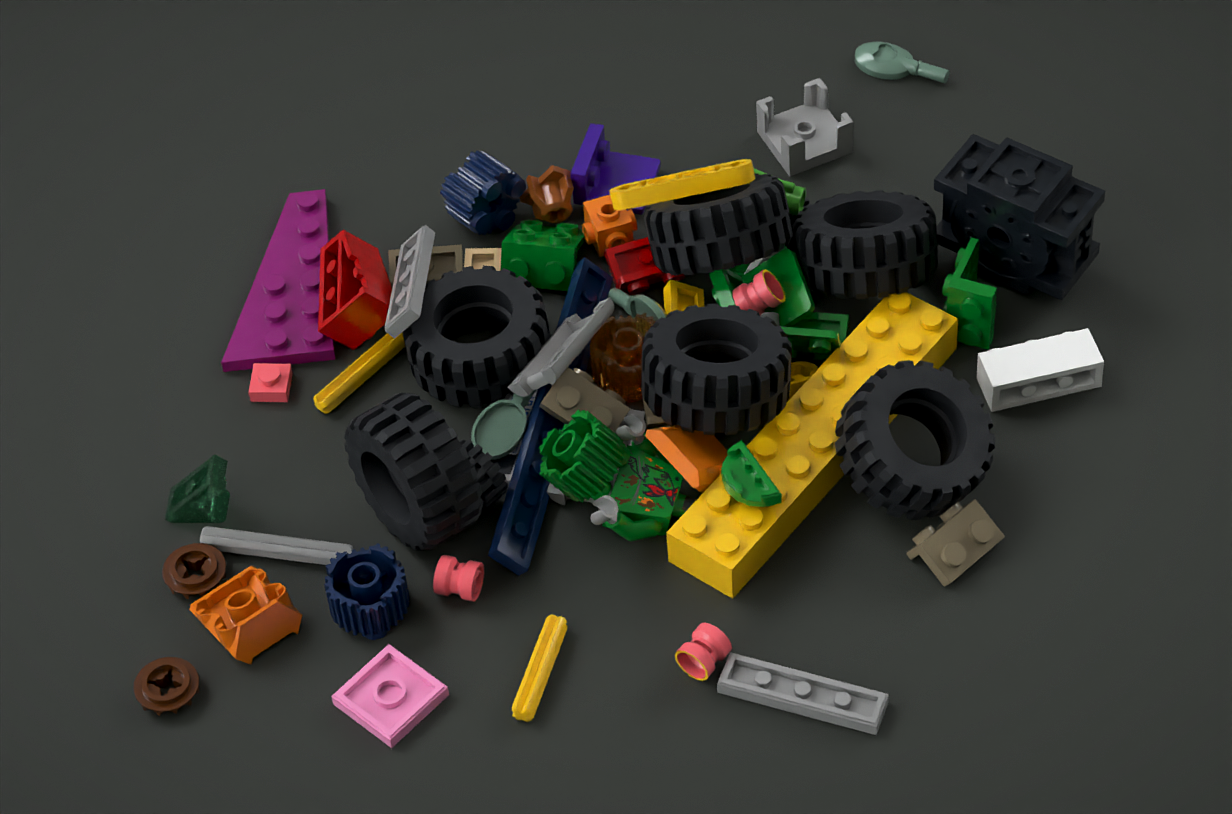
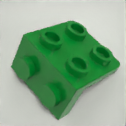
M523 220L502 241L501 270L504 268L514 272L516 278L522 276L532 283L534 288L568 291L577 263V252L586 241L583 231L578 229V225L572 223L557 224V227L543 226V222L538 220Z
M971 238L966 248L961 247L955 261L956 270L954 274L948 273L945 279L942 294L947 296L943 311L958 318V342L989 350L994 336L997 287L977 282L980 240Z
M783 249L743 276H739L728 269L715 270L709 273L714 286L712 288V295L721 307H728V305L736 306L732 297L733 289L742 283L749 284L753 282L754 275L767 269L777 278L785 293V302L775 308L768 307L765 309V312L779 314L780 326L790 327L814 311L815 304L795 252L790 249Z
M812 312L790 327H781L791 342L792 362H797V359L812 360L814 364L822 365L837 348L841 347V343L848 337L850 317L848 314Z

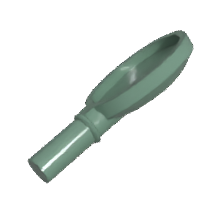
M867 42L860 45L855 51L856 66L864 73L876 78L894 80L904 78L910 74L944 84L949 78V70L924 63L922 60H914L907 50L891 43Z
M612 288L609 291L608 298L610 297L613 303L622 307L630 314L633 322L644 335H646L647 331L657 320L667 316L660 304L645 295L637 294L630 296L618 288Z
M536 390L526 397L514 393L512 400H498L486 407L477 417L472 428L471 441L474 447L477 444L481 446L484 454L488 452L492 456L490 460L500 459L511 453L524 437L527 427V415L524 408L529 405V400Z

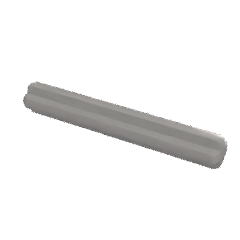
M210 526L204 527L200 535V543L211 545L221 552L321 565L331 564L330 559L336 558L337 552L343 553L347 551L348 554H351L353 546L350 544Z

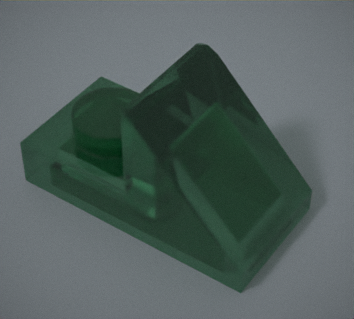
M214 454L170 489L165 520L170 523H223L226 520L230 492L225 489L227 485L225 474L228 461Z

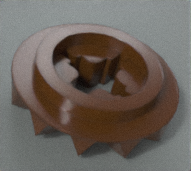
M193 543L182 546L172 552L164 562L162 569L164 583L170 588L173 595L180 593L187 600L191 595L195 594L204 596L206 591L217 588L221 579L226 578L225 558L217 548L208 544ZM187 568L194 571L202 569L203 576L193 574L189 577Z
M159 658L148 663L139 671L134 681V694L144 711L153 710L158 716L165 711H172L174 714H177L180 707L184 705L191 706L193 696L199 693V676L195 667L182 658ZM172 677L175 688H170L168 693L162 696L160 688L166 687Z

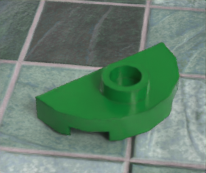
M740 440L730 447L721 468L722 482L726 491L736 501L749 506L768 507L782 503V494L743 441Z

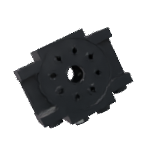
M972 134L934 179V190L943 194L942 220L937 225V243L958 253L961 247H967L971 238L979 239V274L1025 295H1029L1035 288L1063 300L1099 254L1100 243L1092 240L1094 215L1105 201V190L1072 177L1073 165L1008 137L998 145Z

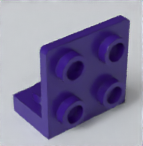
M590 123L571 171V180L574 187L572 193L573 204L583 205L585 201L609 195V190L619 185L655 178L658 176L661 162L655 158L610 152V142L605 140L604 125ZM647 205L631 208L634 214L641 215L644 213Z

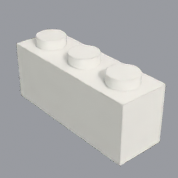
M1086 328L978 353L977 380L991 412L1102 387L1104 360L1089 329Z

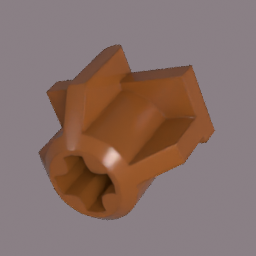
M552 165L539 178L531 175L527 176L528 189L519 198L521 203L532 206L536 219L550 223H559L566 220L572 214L573 208L570 199L574 187L571 180V171Z

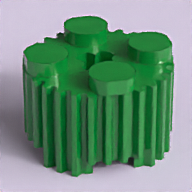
M577 410L571 416L573 419L570 420L568 425L565 424L562 430L554 428L552 431H548L547 437L542 440L543 444L539 446L540 454L544 457L541 459L543 463L540 464L541 472L539 475L571 500L583 502L584 499L588 501L590 497L596 500L609 494L611 490V482L609 481L614 479V474L618 473L617 469L625 465L629 460L630 449L625 446L623 440L589 411Z

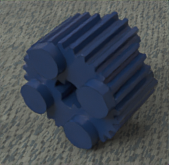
M477 150L475 153L472 151L466 157V160L469 162L465 161L464 166L458 168V173L451 172L444 178L446 181L442 184L443 189L440 191V194L446 199L444 201L446 204L445 209L448 210L447 213L478 235L491 234L493 230L496 231L498 228L505 231L515 221L513 210L517 209L516 204L520 202L519 197L524 193L527 185L524 179L493 156L484 151L480 152Z
M377 543L375 546H369L368 550H365L364 547L360 548L358 552L353 549L351 554H348L347 551L343 553L337 552L336 558L330 559L331 564L326 565L328 576H325L324 586L331 617L339 625V628L345 627V632L347 633L352 630L353 635L361 633L362 636L370 640H376L386 636L387 632L391 630V625L397 626V620L404 619L403 614H407L410 597L404 567L401 566L400 560L396 561L394 550L389 551L387 546L381 548L380 544Z

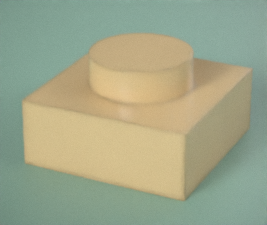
M502 248L465 249L464 267L473 266L474 269H482L483 266H493L497 271H501Z

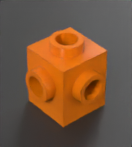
M610 194L583 202L585 223L582 224L583 235L588 245H594L599 257L605 256V249L634 241L633 232L637 231L638 227L635 215L631 209L614 210Z

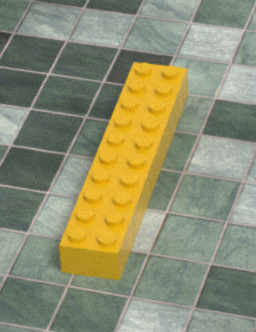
M907 292L901 294L893 293L889 294L888 297H884L841 343V347L837 348L789 399L781 413L766 424L746 446L782 494V503L768 507H758L736 501L726 491L720 474L666 532L668 562L733 599L844 475L840 464L844 461L843 456H837L835 442L840 437L836 435L835 429L837 421L842 417L841 410L847 401L871 375L874 376L879 369L887 365L895 366L898 361L910 360L913 361L914 366L919 361L931 362L934 364L933 368L938 370L957 349L958 318ZM898 414L889 415V424Z

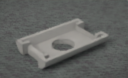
M609 297L599 302L593 309L594 314L584 319H581L577 313L566 318L541 347L539 353L530 360L508 388L513 393L526 397L532 391L549 383L553 385L614 312L612 299Z

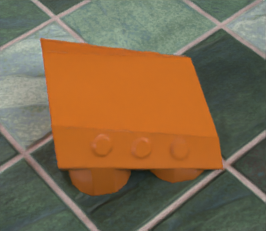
M679 425L659 427L646 431L645 436L682 477L699 492L703 493L721 474L722 464L727 457L728 450L714 435H704L702 431L696 430L693 433L684 431Z
M252 565L190 604V611L236 660L250 665L255 656L290 633L298 634L302 620V614L293 606L286 587L281 583L271 584L266 572Z

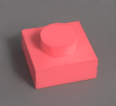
M254 363L248 391L250 402H288L293 376L291 364Z

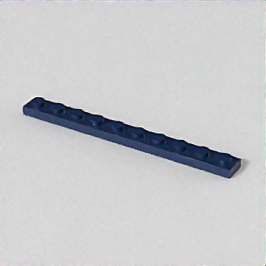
M583 258L575 265L556 330L566 318L576 313L581 319L594 314L593 309L597 304L608 297L613 277L587 258ZM597 333L568 366L570 369L578 368L586 372ZM550 383L538 388L488 553L489 557L518 576L529 570L550 497L547 494L550 482L539 475L541 472L540 464L543 463L541 459L544 457L540 454L539 446L543 444L542 440L547 437L548 431H552L554 428L562 430L565 425L539 407L552 387Z

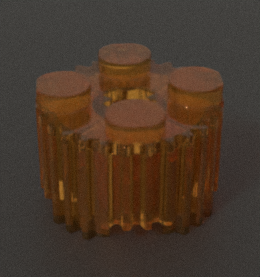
M643 313L642 315L636 314L635 318H632L631 315H628L627 318L620 316L618 320L615 319V316H611L592 337L589 344L594 382L599 387H603L604 391L609 389L616 392L626 402H637L643 397L641 388L642 344L647 331L656 322L653 316L647 317V313Z

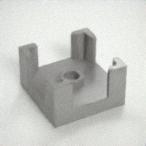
M821 78L805 83L803 105L774 115V99L771 96L756 101L757 133L789 177L853 153V121L844 112L841 114V122H838L828 110V88Z

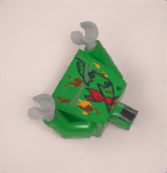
M631 414L624 417V421L630 428L624 425L619 427L616 432L617 436L623 441L632 440V446L627 445L630 449V458L625 465L619 468L611 495H605L593 501L592 504L600 510L591 514V522L595 525L603 524V527L610 528L624 539L632 542L656 537L657 535H666L672 516L680 518L698 498L680 493L683 482L682 475L645 436L646 424L644 419L638 414Z

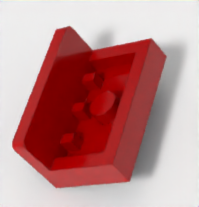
M648 237L605 249L604 255L615 287L624 292L628 291L629 295H636L648 290L650 284L660 281L667 284L670 279L681 281L685 278V274H665L654 264Z

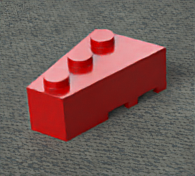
M344 229L320 249L318 332L355 350L364 341L371 339L376 331L385 325L392 286L378 248Z

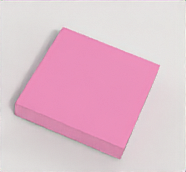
M388 644L331 697L333 705L389 747L393 748L449 696V691L445 684Z

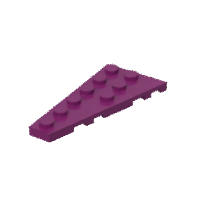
M325 189L289 193L221 361L223 372L253 369L254 363L292 365L335 360L334 340L318 332L320 249L329 242L328 208Z

